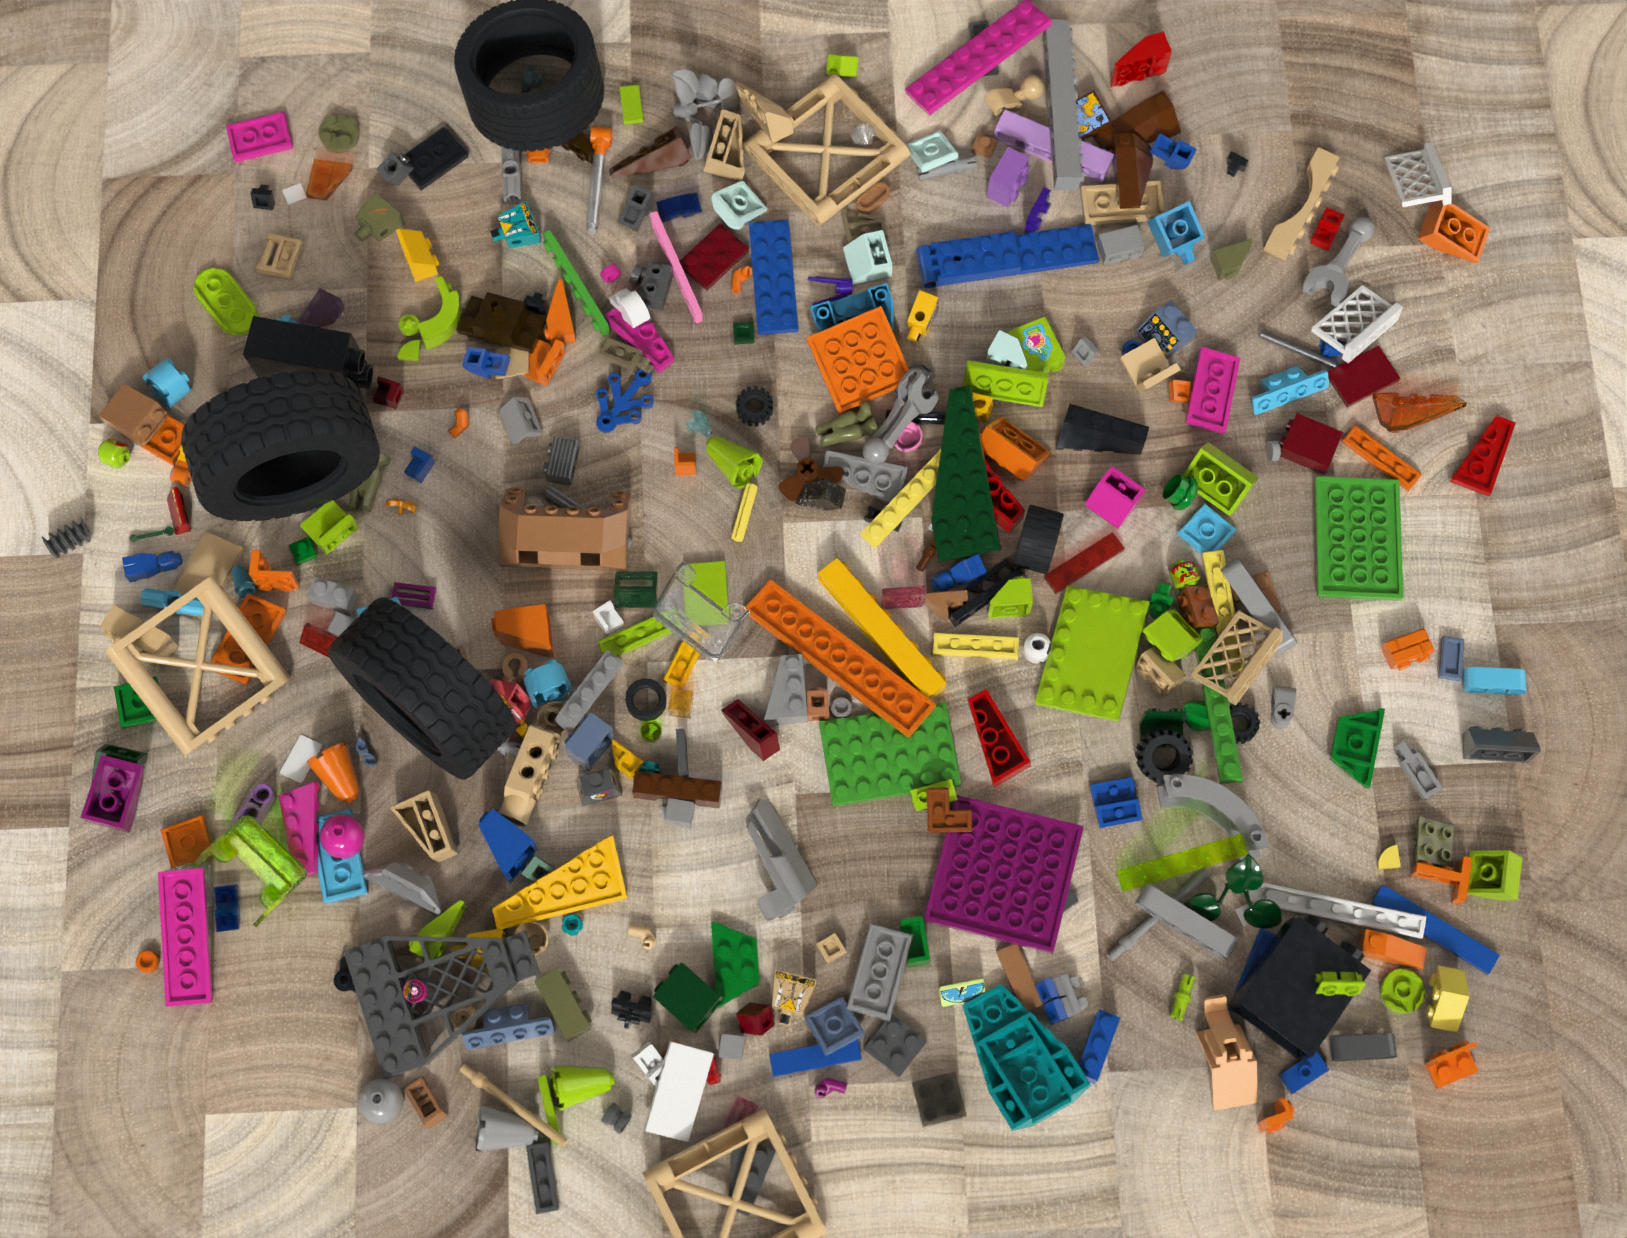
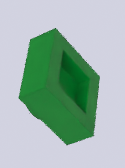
M309 537L289 545L297 565L317 558Z

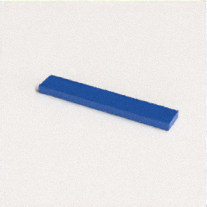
M1385 885L1380 887L1371 903L1374 906L1426 916L1424 937L1487 975L1490 974L1500 956Z

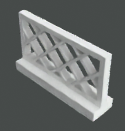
M1432 142L1425 143L1424 150L1384 157L1385 165L1402 207L1441 200L1443 205L1451 204V185ZM1415 158H1422L1419 162L1412 160ZM1394 162H1400L1399 165H1395V164H1392V163H1394ZM1406 165L1413 166L1411 169L1405 168ZM1420 168V169H1423V170H1425V171L1422 173V172H1419V171H1417V170ZM1399 172H1401V173H1404L1405 175L1402 177V176H1399V175H1397V174H1398ZM1411 176L1417 177L1416 180H1412L1409 178ZM1423 180L1430 181L1428 184L1422 183ZM1403 184H1408V185H1410V186H1409L1408 188H1406V187H1403L1402 185H1403ZM1416 187H1418V188H1421L1422 190L1419 192V191H1416V190H1414V189H1415ZM1428 191H1431V192H1434V193H1436V194H1430V195H1429V194H1426V193H1427ZM1408 195L1414 196V198L1405 199Z
M1362 285L1314 325L1311 332L1343 354L1342 359L1349 363L1398 321L1403 307L1398 303L1392 306ZM1364 294L1369 300H1359L1358 296ZM1346 306H1356L1357 311H1347ZM1360 306H1370L1371 311H1361ZM1374 306H1381L1385 311H1375ZM1343 316L1344 322L1334 321L1333 317ZM1347 316L1358 317V322H1348ZM1362 317H1372V322H1363ZM1331 327V332H1324L1320 328ZM1335 327H1345L1346 333L1336 332ZM1349 327L1360 328V332L1350 333ZM1337 338H1347L1348 343L1342 345L1337 341Z

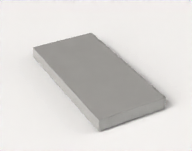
M870 923L847 1010L890 1021L912 934Z

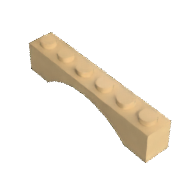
M1320 147L1317 148L1306 170L1309 187L1307 202L1295 216L1275 226L1265 245L1264 251L1284 261L1289 254H1294L1298 246L1295 243L1297 238L1302 239L1306 228H1304L1305 223L1310 224L1315 214L1312 212L1313 208L1319 207L1323 199L1320 196L1322 191L1327 192L1332 182L1329 181V178L1331 176L1335 177L1340 167L1337 165L1339 156Z

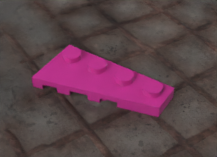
M616 308L604 316L608 325L627 344L642 350L643 357L650 359L649 364L653 365V369L659 374L674 362L673 355L663 339L659 337L653 323L649 320L633 328L623 319L621 312Z

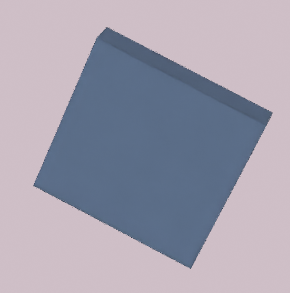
M844 996L804 1016V1020L825 1056L865 1036V1032L854 1013L847 1010L848 1003Z

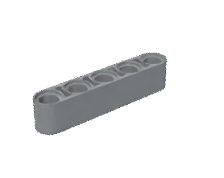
M1236 558L1220 569L1255 620L1272 629L1276 627L1283 631V641L1276 649L1279 655L1298 644L1289 628L1239 558Z
M1145 884L1135 902V905L1221 959L1228 960L1239 941L1227 931L1149 884Z

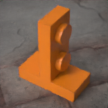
M1462 857L1458 861L1457 872L1452 867L1443 866L1439 868L1433 866L1431 862L1420 861V863H1416L1412 867L1411 876L1453 885L1454 890L1451 903L1460 905L1466 901L1473 858Z

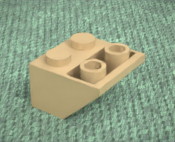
M1154 646L1141 654L1136 665L1137 673L1141 678L1147 679L1152 684V689L1158 695L1166 698L1184 682L1186 675L1174 662L1166 660L1161 655V650Z

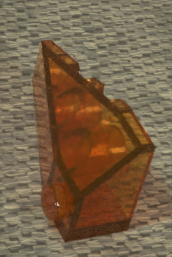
M1390 392L1376 393L1372 397L1379 424L1391 433L1412 429L1464 408L1467 405V402L1454 395L1431 394L1427 398L1411 393L1410 397H1399V393Z

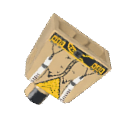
M775 970L772 1009L780 1011L777 1023L790 1026L793 1015L803 1016L816 988L817 980Z

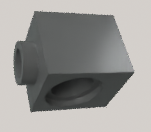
M391 151L377 170L388 183L399 186L414 168L409 163L410 159L405 154Z

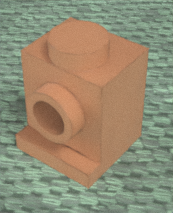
M817 687L807 691V721L829 720L828 690ZM820 703L822 706L814 707V704Z

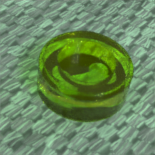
M654 720L644 722L640 728L641 737L649 743L658 741L662 736L661 725Z

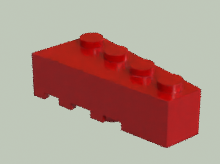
M985 460L996 522L1011 534L1023 520L1025 509L1010 490L1006 489L1002 484V480L998 475L994 474Z
M987 689L969 698V708L992 784L995 788L1030 768L1031 761Z

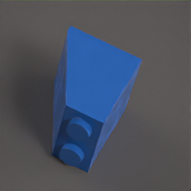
M492 808L490 812H485L481 816L478 826L503 875L511 884L521 871L522 866L533 852L536 853L538 848L530 836Z

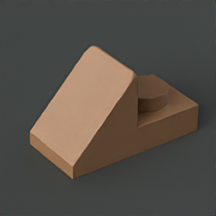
M967 590L925 593L924 605L945 622H948V607L951 606V608L958 609L967 604L968 601Z

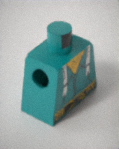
M526 201L498 216L500 227L490 230L494 242L505 238L509 248L541 242L538 229Z

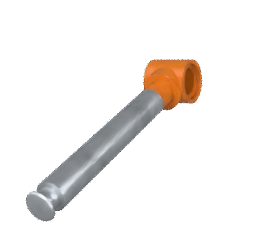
M591 127L590 144L594 150L586 221V226L588 227L586 232L589 234H596L598 232L596 228L599 223L606 151L612 146V127Z

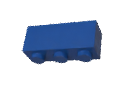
M1100 1009L1095 1015L1078 1062L1088 1081L1093 1084L1099 1079L1120 1017Z

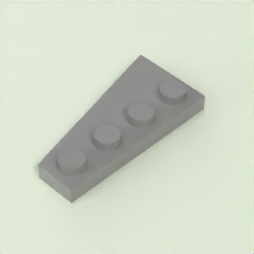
M829 450L826 451L823 467H842L844 470L842 482L888 504L904 488L908 467L885 462L871 464L865 458Z

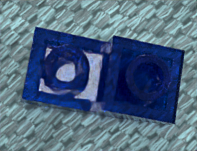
M698 193L679 195L656 202L659 217L663 223L681 216L685 219L702 212Z
M238 884L214 887L216 931L239 930Z

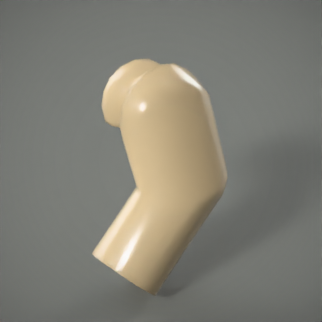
M633 924L629 925L628 935L639 937L643 944L642 946L647 950L655 947L656 938L650 928Z

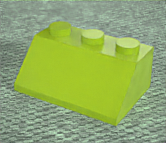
M1209 442L1201 447L1183 474L1184 477L1193 476L1199 486L1197 493L1229 516L1235 512L1259 479L1255 474Z

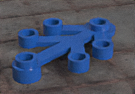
M638 369L635 373V380L622 397L619 386L621 383L619 374L611 373L608 376L614 400V407L610 412L607 405L608 391L604 388L596 391V398L599 401L601 415L596 420V425L601 432L610 433L617 425L639 424L641 422L642 416L637 410L631 411L627 416L618 415L621 411L650 409L653 407L654 400L651 395H644L639 400L630 401L641 386H647L651 383V372L646 373ZM645 373L647 376L642 378L640 374ZM612 378H617L618 381H617V382H612L611 379H612ZM604 393L606 396L600 398L599 394ZM649 399L651 403L645 404L644 401ZM638 415L639 418L634 420L632 419V416ZM610 420V423L604 424L603 421Z

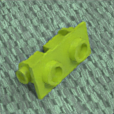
M952 779L910 790L911 802L916 812L927 809V789L949 788V802L958 800Z
M1321 971L1320 974L1315 976L1316 983H1320L1315 993L1326 996L1335 994H1346L1347 996L1360 995L1366 981H1362V975L1357 972H1340V979H1337L1336 972Z

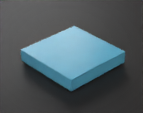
M1204 503L1178 531L1177 535L1202 554L1203 552L1220 550L1237 529Z

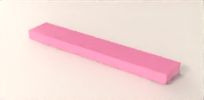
M657 211L650 213L653 230L669 265L673 267V275L696 324L702 322V311Z

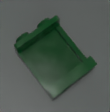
M681 962L679 965L676 964L671 968L668 973L670 976L665 982L662 981L654 989L655 994L652 997L688 1029L697 1033L725 998L697 976L686 964Z

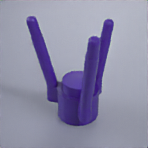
M808 277L809 281L835 283V291L840 293V295L815 302L812 306L826 301L839 300L847 297V294H853L852 278Z

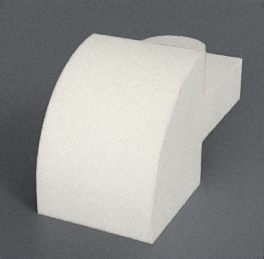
M625 288L609 297L611 304L621 312L623 319L633 328L651 319L645 303L635 290L630 292Z
M648 1041L631 1056L656 1087L664 1060Z

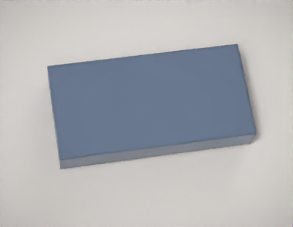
M1446 636L1441 638L1439 679L1461 681L1465 639Z

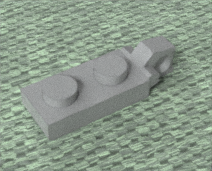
M1405 741L1394 747L1399 756L1397 761L1422 800L1442 789L1441 784L1419 751L1416 752L1414 748L1410 750Z

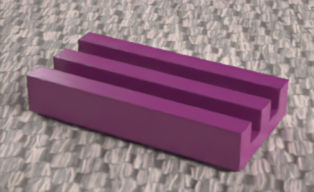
M394 582L391 598L402 597L426 600L429 602L399 599L402 606L433 609L437 589L436 587ZM398 589L427 592L430 593V596L397 591Z

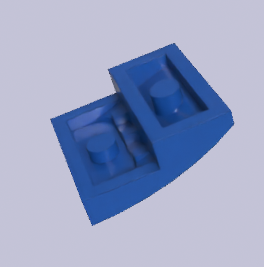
M1133 777L1089 784L1099 828L1142 820Z

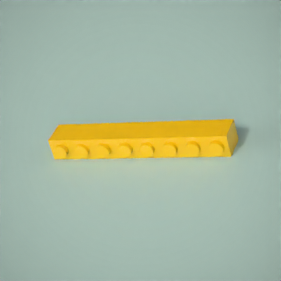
M836 558L819 571L817 580L907 683L930 700H933L946 689L947 683L945 681L947 680L940 671L936 672L932 667L931 660L926 655L922 656L918 651V645L904 635L905 631L898 623L895 625L891 620L890 613L885 608L881 609L877 604V598L863 588L864 584L858 577L854 578L850 573V567L844 561L841 563Z

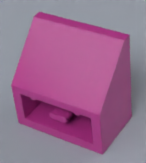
M1111 466L1101 478L1084 506L1119 529L1143 499L1146 489Z

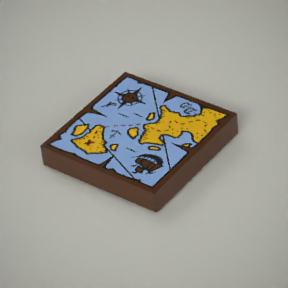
M1094 90L1080 97L1075 102L1076 106H1079L1077 121L1080 122V133L1078 137L1082 141L1113 125Z

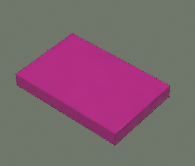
M284 112L226 125L235 163L293 149Z

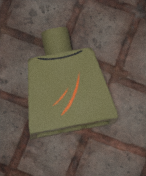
M374 192L356 215L360 228L354 234L362 242L370 235L375 240L382 241L404 226L405 222L400 212Z

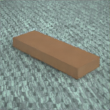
M1013 944L996 951L1013 994L1022 1003V1006L1028 1011L1043 1006L1018 945Z

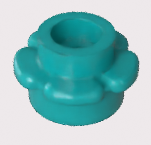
M576 914L567 915L562 920V930L570 936L577 935L583 929V922L580 916Z

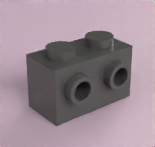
M649 261L647 268H643L641 276L643 282L642 285H638L636 292L646 307L663 311L673 279V267Z

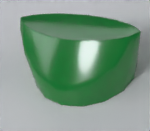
M1192 700L1185 703L1184 711H1188L1185 723L1189 728L1195 731L1208 730L1209 723L1205 701Z

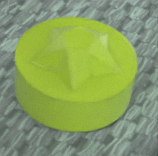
M414 315L403 316L399 321L401 332L406 336L417 334L419 332L417 325L419 320Z

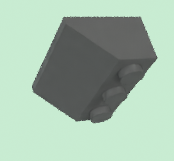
M1472 726L1463 733V759L1528 763L1541 752L1534 733L1526 732L1525 729L1504 731V728L1496 727L1491 730H1485L1480 726Z

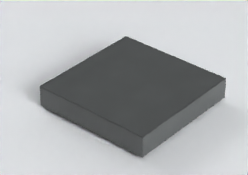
M676 729L679 776L689 777L685 730Z

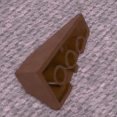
M1163 90L1145 99L1113 120V125L1096 133L1093 137L1101 149L1111 150L1113 134L1134 133L1143 141L1151 142L1156 140L1159 133L1170 139L1180 134L1181 129L1174 105Z
M677 126L656 137L653 145L641 147L635 157L628 156L609 169L611 178L674 168L687 164L692 157Z
M1134 133L1113 134L1111 152L1114 154L1113 166L1120 209L1140 208L1153 165V155L1150 153L1151 146Z

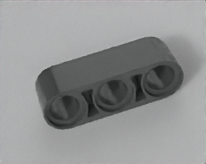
M1394 1034L1329 1038L1333 1062L1391 1059L1397 1057Z

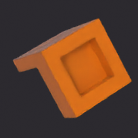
M674 448L676 476L697 475L696 452L679 453L678 448Z

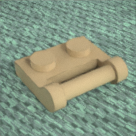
M269 233L266 238L267 244L261 261L257 264L255 271L263 275L270 274L291 279L303 243L298 239ZM279 244L272 265L270 266L268 265V263L271 258L274 246Z

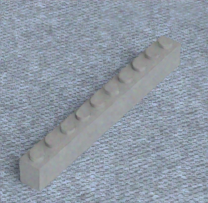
M1051 19L1052 25L1043 31L1054 189L1078 190L1080 182L1084 181V170H1081L1083 154L1079 153L1082 144L1081 138L1078 137L1080 133V122L1077 121L1079 106H1076L1075 103L1077 102L1078 91L1074 90L1076 74H1073L1075 70V59H1072L1074 43H1071L1073 29L1069 28V20Z

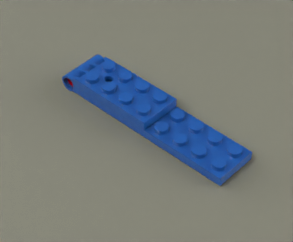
M1091 224L1014 235L1012 231L935 242L916 248L924 288L1099 263Z

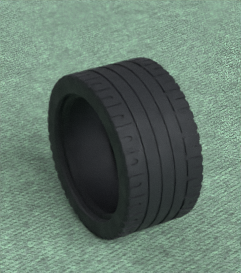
M511 0L505 4L501 3L497 7H492L491 10H486L476 20H473L470 26L465 29V32L462 33L461 39L457 43L458 46L455 49V71L470 118L474 126L486 139L507 149L511 148L512 150L525 152L529 150L532 152L535 150L542 151L546 148L551 149L554 146L558 147L584 132V129H587L598 115L603 103L604 82L591 30L586 21L576 11L553 0ZM551 55L562 58L572 64L569 71L559 82L538 93L520 96L508 95L489 87L492 79L503 67L527 56Z

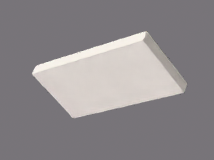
M672 1041L669 1042L645 1124V1131L685 1142L689 1141L714 1053Z

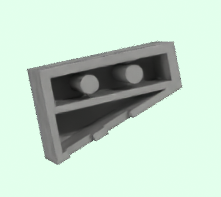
M802 654L781 655L764 718V722L769 726L807 723Z

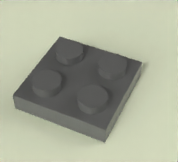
M892 1014L890 1021L884 1022L864 1050L900 1078L927 1041Z

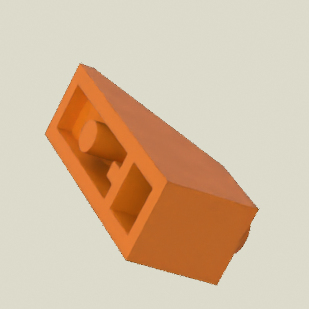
M562 279L557 282L546 322L548 328H544L546 340H551V345L554 344L556 339L564 344L576 342Z
M1365 929L1360 934L1358 949L1366 958L1420 970L1424 969L1426 947L1390 934Z

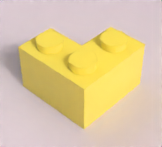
M1438 965L1436 973H1432L1430 978V986L1433 987L1432 1005L1428 1004L1426 1017L1429 1018L1431 1028L1457 1033L1469 999L1465 971Z

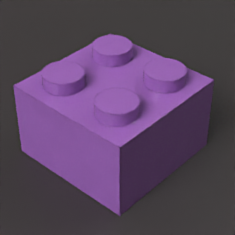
M1008 147L989 179L987 198L1007 208L1012 201L1015 202L1020 193L1018 191L1020 186L1024 187L1029 177L1027 175L1030 170V165H1028L1029 156Z

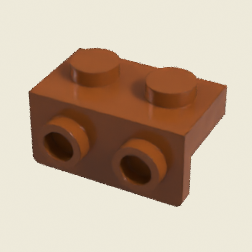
M1208 585L1185 586L1176 596L1182 617L1194 630L1197 627H1216L1219 624Z

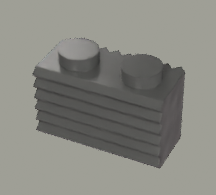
M554 437L553 443H549L547 455L550 457L543 467V474L546 475L548 482L572 485L580 450L577 440Z

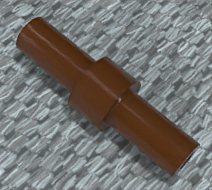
M934 537L930 544L924 548L923 556L916 566V569L921 572L924 571L930 559H933L937 553Z

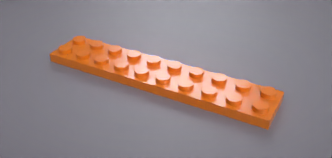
M771 579L743 609L747 616L797 654H802L806 661L907 738L911 737L936 708V704Z

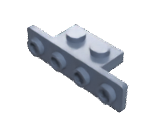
M523 1003L487 1010L483 1013L484 1028L463 1032L462 1038L467 1050L554 1034V1026L551 1016L530 1020L528 1005Z

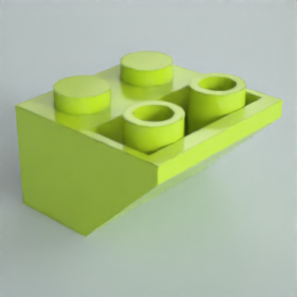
M1175 609L1166 611L1143 629L1148 642L1156 645L1161 650V655L1171 662L1188 657L1204 640Z

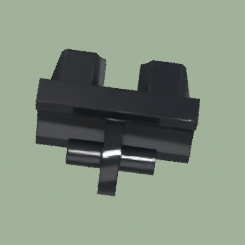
M622 990L617 998L613 997L611 1014L617 1015V1020L625 1022V1029H629L631 1023L639 1025L640 1021L650 1023L652 1018L651 997L640 996L638 1003L630 1002L631 994Z

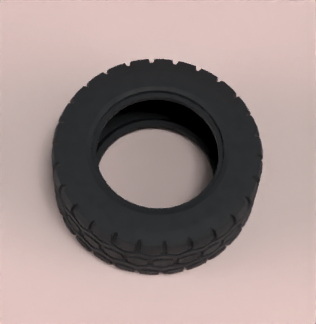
M309 370L293 371L292 373L283 372L273 374L270 377L264 376L253 379L247 384L242 383L234 386L228 392H222L211 398L210 402H205L188 418L182 430L181 446L198 501L210 514L232 521L235 519L237 521L279 519L291 516L292 514L304 513L312 510V508L321 507L325 503L337 500L348 494V491H353L360 486L362 481H366L371 476L380 458V446L362 392L347 377L326 371L314 370L309 372Z
M385 597L374 600L330 645L328 655L331 661L356 692L391 727L422 754L459 779L465 780L473 776L514 732L517 725L515 717L489 682L435 630L393 600Z

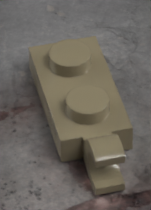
M611 338L607 340L598 353L600 358L632 371L636 366L646 373H650L653 369V365L649 364L650 359L643 357L642 350Z

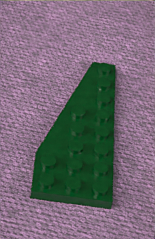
M970 385L949 389L931 518L939 562L1002 550Z

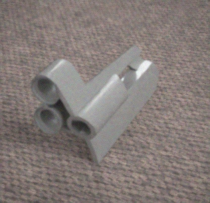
M759 799L755 808L751 810L746 818V828L776 890L757 900V905L765 919L771 921L777 917L783 918L795 910L794 905L805 898L818 884L771 803Z

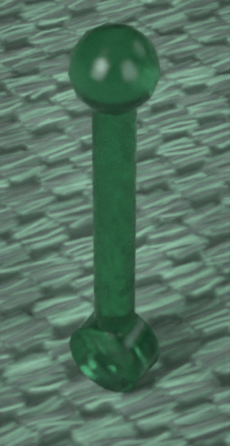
M167 527L162 531L142 535L132 534L130 541L137 542L138 539L164 534L171 536L174 534V529Z

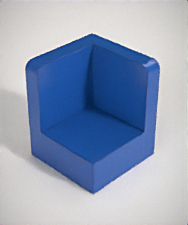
M414 446L410 451L412 460L404 473L422 483L435 462L432 455Z

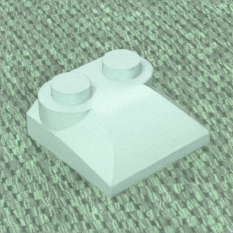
M744 181L714 192L711 197L714 210L732 229H741L745 222L767 211L765 205Z

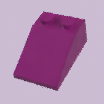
M101 755L80 818L88 823L130 833L137 811L144 766Z

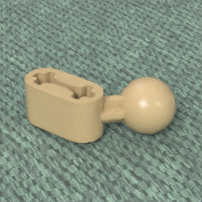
M1030 75L1022 81L1021 88L1015 92L1011 88L994 89L984 97V100L995 116H1002L1004 110L1017 112L1022 107L1021 101L1026 98L1029 100L1039 99L1044 94L1046 85L1041 77Z

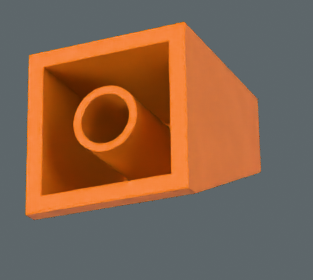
M546 604L494 611L495 618H491L492 630L494 631L495 638L499 637L501 644L549 658L554 657L550 617Z

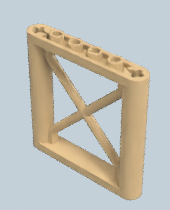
M836 74L831 75L785 110L786 113L791 114L794 120L792 127L795 129L826 105L823 145L777 141L772 143L762 128L743 142V147L748 155L817 226H821L911 156L908 147L898 137L896 131L893 128H889L880 115H876L866 101L863 102L859 98L858 93L853 88L850 89ZM841 100L884 143V146L880 149L831 146L834 104ZM773 150L822 153L819 196L812 201L768 154ZM830 154L876 157L827 195Z
M214 575L205 579L105 651L184 756L203 742L211 743L218 738V731L223 728L229 730L237 724L236 718L241 715L245 718L255 711L254 705L258 702H261L262 705L273 698L272 692L291 679ZM195 598L200 600L204 607L195 660L141 653L132 644ZM212 610L257 669L204 662ZM140 661L194 669L186 721ZM203 670L259 678L265 686L202 733L194 725Z
M765 1108L642 1172L673 1238H684L663 1195L664 1192L672 1188L728 1206L719 1238L729 1237L737 1209L790 1226L769 1238H819L827 1234L815 1209L819 1205L813 1193L808 1195L805 1189L808 1183L802 1172L800 1174L797 1173L794 1167L797 1165V1161L792 1152L787 1153L784 1147L787 1143L781 1131H776ZM766 1138H769L806 1213L797 1218L740 1200L757 1145ZM748 1143L732 1197L678 1180Z

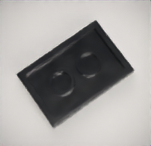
M443 127L405 154L410 159L409 163L414 168L408 177L422 191L469 157L468 153Z

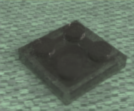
M956 1072L911 1083L922 1128L967 1117Z

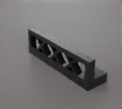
M1008 559L964 589L967 590V593L979 594L951 614L948 610V619L954 627H957L988 605L1008 580L1017 576H1023L1024 573L1019 567L1015 569ZM1005 567L1011 572L1004 578H998L999 571ZM986 580L995 582L987 590H982V583Z

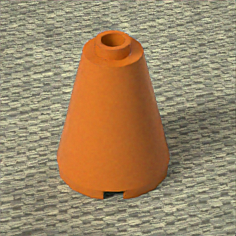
M346 741L325 749L318 755V758L315 755L307 760L308 766L340 803L345 801L346 804H350L358 799L357 795L360 793Z

